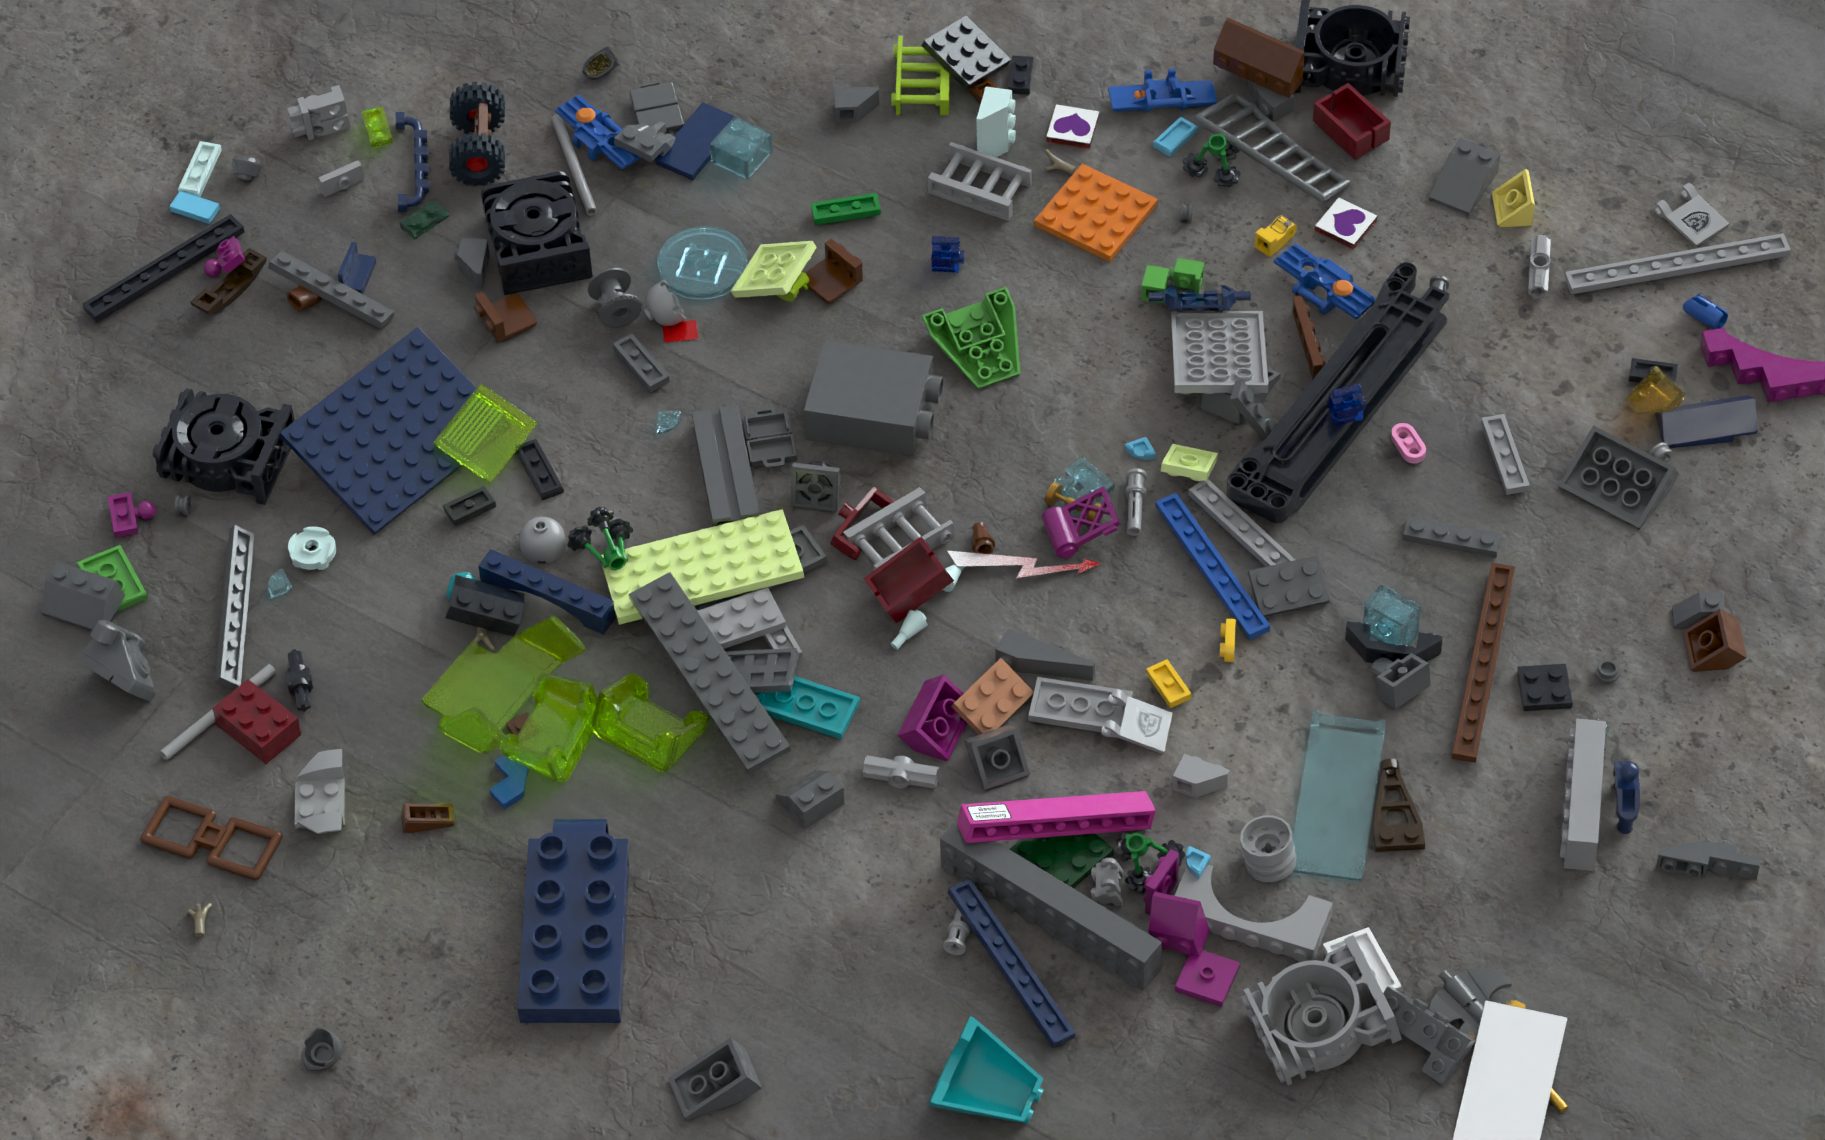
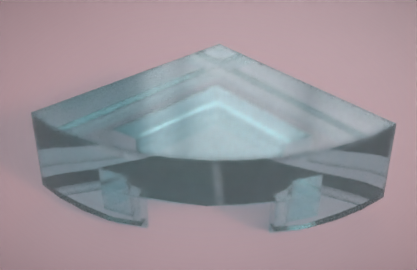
M658 411L657 434L667 433L676 428L681 421V411Z
M283 568L276 571L268 581L270 599L292 590V586Z

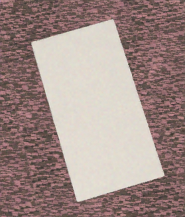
M1485 1001L1453 1140H1540L1566 1027V1017Z

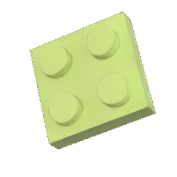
M1172 444L1162 462L1161 472H1166L1171 476L1189 477L1194 481H1206L1217 462L1218 453Z

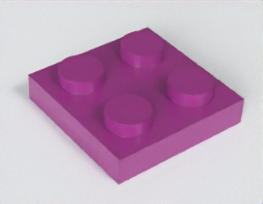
M1170 849L1165 857L1162 856L1157 863L1154 874H1150L1145 880L1144 888L1146 889V894L1143 901L1145 902V913L1148 915L1151 913L1154 892L1169 895L1178 882L1179 853Z

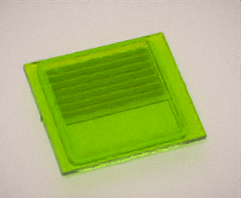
M481 383L436 438L433 445L490 484L538 425V422Z

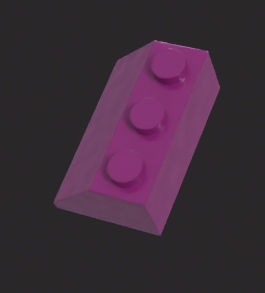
M944 674L925 680L897 736L913 751L943 761L949 760L967 724L951 705L964 693Z

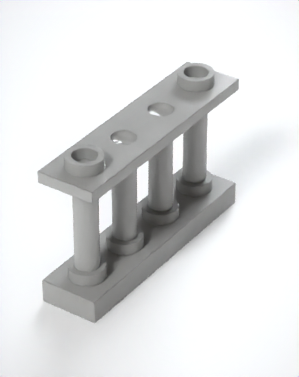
M953 142L949 144V160L951 161L943 174L939 175L931 172L928 177L929 194L1007 221L1013 215V201L1011 198L1019 185L1029 188L1032 185L1031 169ZM959 164L971 167L962 182L950 179ZM979 171L991 174L982 189L970 186ZM999 178L1011 181L1003 196L990 193Z
M919 487L845 530L843 537L857 548H861L873 561L874 570H876L905 548H902L887 532L888 529L899 525L912 541L921 536L906 520L910 516L918 514L932 529V531L922 536L932 550L941 544L949 542L954 537L951 520L940 525L925 509L926 494ZM879 536L894 553L883 559L868 541Z

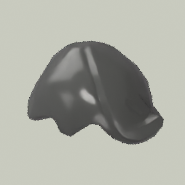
M318 1027L305 1039V1048L302 1050L301 1059L306 1069H327L333 1066L342 1056L343 1044L333 1031L324 1027Z

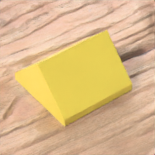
M1525 169L1492 191L1496 220L1499 227L1532 226L1535 203L1529 171Z

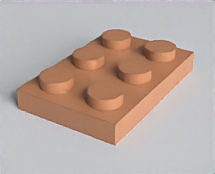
M1000 658L951 707L980 735L998 729L1034 691Z

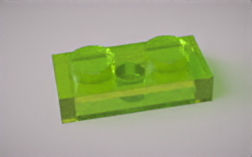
M383 106L361 111L371 148L393 143Z

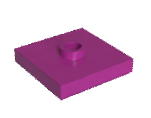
M1201 950L1199 956L1189 954L1175 985V991L1222 1007L1239 971L1240 962L1205 950Z

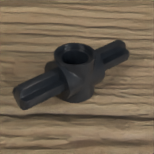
M293 649L292 652L288 653L290 668L285 672L289 693L295 696L297 709L306 712L311 707L309 693L313 689L310 669L304 665L302 652Z

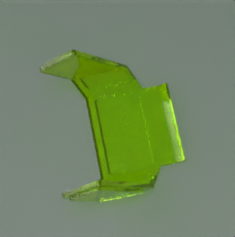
M550 616L516 634L495 654L480 647L473 640L421 699V702L426 707L442 715L437 725V728L442 733L479 753L483 752L486 754L505 745L509 741V738L501 730L540 684L564 662L582 654L586 647L555 616Z

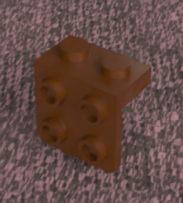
M830 239L825 242V259L805 272L809 278L807 286L825 302L833 303L863 281L862 262L858 257L846 251L843 245Z
M484 292L475 295L476 305H474V310L477 316L483 320L487 331L492 333L497 342H501L537 325L536 318L517 293L494 303H490Z

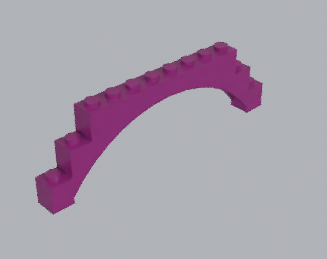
M1725 328L1702 331L1700 347L1707 367L1730 364L1737 385L1760 381L1767 402L1825 394V361H1808L1776 355L1740 341L1728 334Z

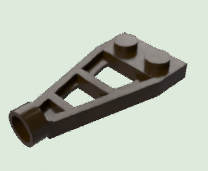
M1392 758L1385 759L1379 764L1381 780L1373 823L1375 852L1425 849L1423 823L1400 774L1399 761ZM1399 790L1402 801L1386 802V791ZM1403 811L1408 824L1387 825L1385 822L1387 812Z

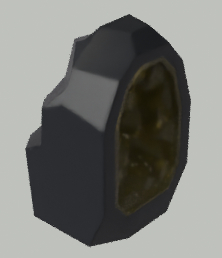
M605 47L592 55L584 63L582 72L586 77L598 79L620 66L610 48Z

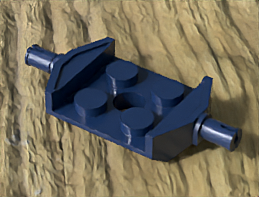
M1176 285L1167 288L1163 293L1149 292V302L1163 301V304H1166L1170 311L1177 310L1178 312H1182V309L1194 311L1218 309V312H1222L1224 309L1230 310L1233 304L1236 303V300L1251 301V291L1236 292V290L1226 285H1221V294H1217V291H1204V294L1182 291L1181 294H1177Z

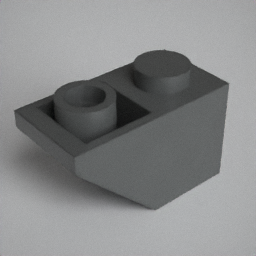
M879 86L835 88L836 123L858 122L879 105Z

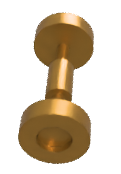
M1054 482L1048 488L1044 502L1054 506L1058 500H1061L1067 505L1075 501V499L1062 496L1063 486ZM1095 503L1093 506L1100 507L1101 504ZM1082 508L1075 509L1078 512L1083 511ZM1089 510L1087 520L1093 522L1098 512Z

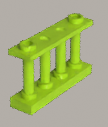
M898 36V45H894V58H897L896 93H892L891 104L896 106V115L901 114V104H936V106H940V115H949L950 74L938 62L903 63V56L931 55L923 47H903V36ZM902 72H937L941 76L936 77V79H902ZM902 88H936V90H940V93H936V95H901Z

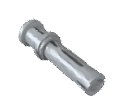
M1133 468L1126 472V479L1128 481V487L1125 489V495L1128 498L1127 534L1138 536L1142 533V499L1146 496L1144 481L1147 479V473L1142 469Z
M957 908L954 921L948 925V938L943 944L944 950L953 955H961L965 952V939L970 934L969 925Z

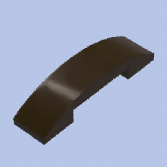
M248 248L243 253L245 261L234 268L210 291L206 288L190 301L191 305L206 314H212L225 308L251 285L265 265L267 257Z

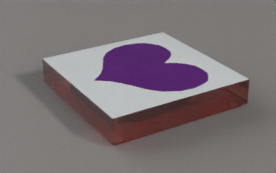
M1056 105L1047 133V142L1090 149L1099 119V111Z
M1338 198L1315 225V231L1354 249L1376 223L1377 215Z

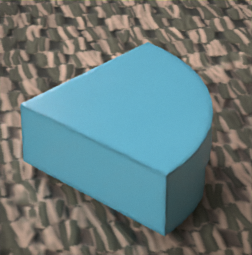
M1147 437L1125 444V450L1135 458L1143 460L1156 458V452Z
M1188 846L1186 851L1187 868L1195 877L1200 878L1211 861V855Z

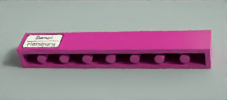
M1146 791L961 804L957 825L965 843L1151 829L1156 810Z

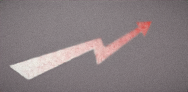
M948 551L957 567L1023 565L1017 578L1080 568L1078 573H1081L1101 564L1084 558L1082 564L1033 568L1037 558Z

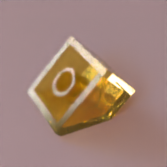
M1655 366L1628 395L1625 401L1636 414L1669 412L1683 402V397L1686 394L1674 380L1658 366Z

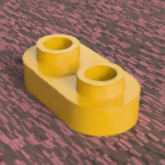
M1226 619V623H1221L1220 638H1225V643H1220V657H1224V662L1234 663L1236 619Z

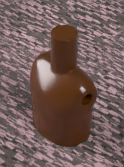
M300 285L287 293L289 303L298 311L311 307L322 299V297Z

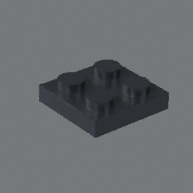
M1566 664L1518 666L1517 676L1523 711L1572 708L1573 701Z

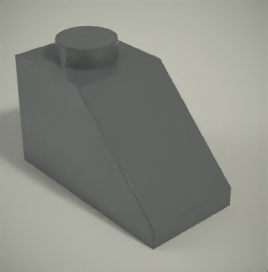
M461 238L459 247L455 248V260L459 262V269L478 288H483L490 256L488 239Z
M1698 592L1672 607L1674 629H1687L1718 609L1725 611L1723 592Z

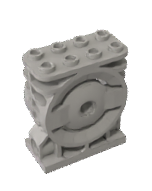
M1354 935L1344 939L1345 946L1327 953L1324 961L1309 960L1293 964L1272 977V981L1268 986L1265 987L1261 981L1257 983L1259 990L1253 993L1250 992L1249 988L1243 989L1245 995L1241 996L1246 1013L1255 1026L1260 1042H1263L1266 1054L1275 1067L1280 1083L1286 1082L1287 1086L1292 1084L1291 1077L1299 1074L1301 1079L1307 1078L1305 1074L1307 1070L1318 1072L1339 1066L1350 1059L1357 1052L1361 1044L1374 1046L1389 1038L1392 1044L1402 1040L1395 1016ZM1313 989H1318L1321 995H1316ZM1291 999L1293 1000V1002H1294V1004H1295V1005L1292 1007V1009H1291V1007H1290V1005H1289V1003H1288V1001L1291 1000ZM1336 1000L1341 1002L1349 1013L1350 1019L1347 1024L1344 1011ZM1287 1015L1288 1029L1293 1040L1288 1039L1285 1033V1021ZM1321 1019L1318 1023H1312L1314 1020Z

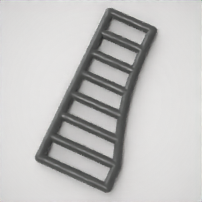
M1238 93L1231 94L1194 117L1196 123L1213 134L1224 133L1226 142L1319 202L1328 200L1351 184L1347 177L1332 169L1298 145L1280 130L1256 104ZM1235 102L1244 107V109L1218 124L1208 120L1209 117ZM1251 114L1259 120L1234 136L1225 131V129ZM1265 127L1272 133L1271 136L1252 147L1242 142ZM1278 141L1287 146V148L1270 158L1260 153ZM1294 153L1303 159L1287 170L1277 164ZM1311 165L1320 171L1305 181L1296 176L1297 173ZM1327 177L1338 182L1323 192L1313 187Z

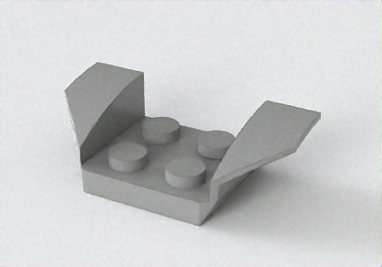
M342 749L318 752L297 776L298 781L295 783V828H307L317 834L342 831V826H345V778L342 767Z

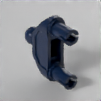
M1617 761L1614 763L1613 776L1615 777L1614 789L1616 790V815L1619 818L1617 830L1622 834H1629L1633 830V821L1637 819L1640 807L1639 769L1634 762Z

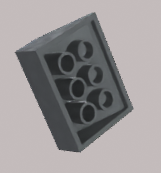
M1593 425L1558 486L1641 529L1667 496L1679 473L1672 465Z

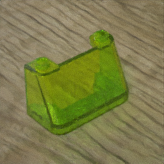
M632 672L599 692L592 719V729L604 741L654 770L666 772L680 760L708 727L710 717L702 711L692 710L687 713L684 720L648 699L650 688L647 681Z
M541 673L531 688V694L536 703L518 736L511 733L507 734L501 741L500 749L504 757L553 781L565 783L572 774L601 720L602 708L592 683Z

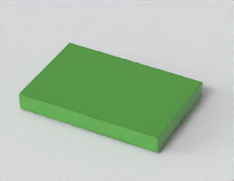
M121 545L76 562L79 569L118 582L125 597L116 612L148 599L147 593Z

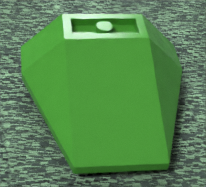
M1007 287L986 293L982 302L949 313H945L942 308L922 315L930 337L977 390L1020 375L1015 305Z

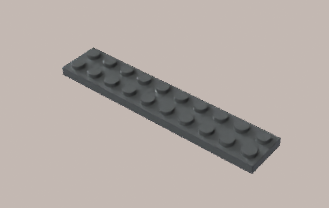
M671 572L629 594V599L748 774L791 751L786 739Z

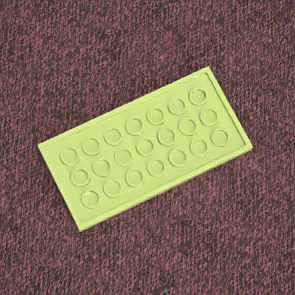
M783 509L625 549V554L628 561L621 569L611 570L609 567L603 568L611 599L614 601V609L619 625L643 619L629 599V594L671 572L693 606L804 578V572Z

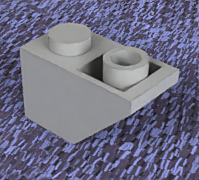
M1184 754L1173 774L1172 790L1197 798L1225 789L1229 785L1230 770L1221 765H1214L1203 761L1199 757Z

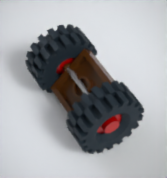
M472 82V85L469 86L468 83H465L463 88L457 87L456 92L453 91L450 97L451 123L453 126L456 125V129L459 131L464 129L465 134L463 139L458 137L456 138V143L452 142L449 149V170L453 177L456 176L458 182L463 180L465 185L472 183V186H477V184L481 183L482 186H487V182L495 183V178L499 180L501 174L505 172L504 145H501L499 139L495 141V137L491 135V133L495 132V127L499 129L501 123L505 121V97L501 95L499 89L495 90L494 85L488 87L485 82H482L481 85H477V82Z

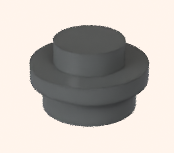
M1604 660L1597 665L1595 675L1601 682L1613 683L1619 678L1620 669L1614 661Z

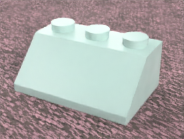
M985 87L977 115V151L998 157L1007 153L1010 143H1014L1016 130H1012V128L1015 126L1016 115H1012V113H1014L1016 101L1012 100V90Z

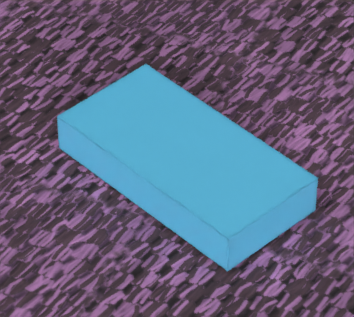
M1180 117L1153 141V147L1171 157L1198 132V126Z
M182 191L178 193L169 206L170 212L207 224L211 223L220 210L219 203Z

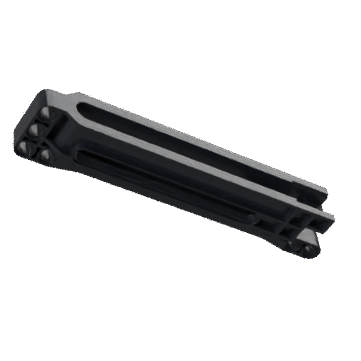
M1409 262L1400 263L1383 283L1372 307L1266 439L1245 455L1227 478V497L1235 504L1273 523L1284 522L1293 511L1300 509L1447 324V317L1439 311L1449 300L1450 294L1431 285L1421 299L1411 295L1416 286L1417 268Z

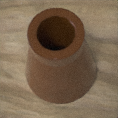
M975 523L972 527V550L975 553L991 554L995 547V541L984 523Z

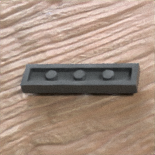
M1408 516L1403 540L1496 558L1501 534Z

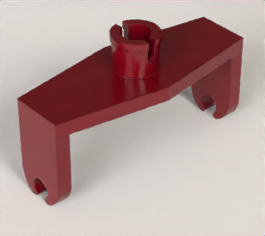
M875 487L869 491L855 509L846 502L838 513L839 516L846 520L833 535L830 544L854 560L859 557L860 550L843 537V532L855 523L871 501L882 509L894 502Z

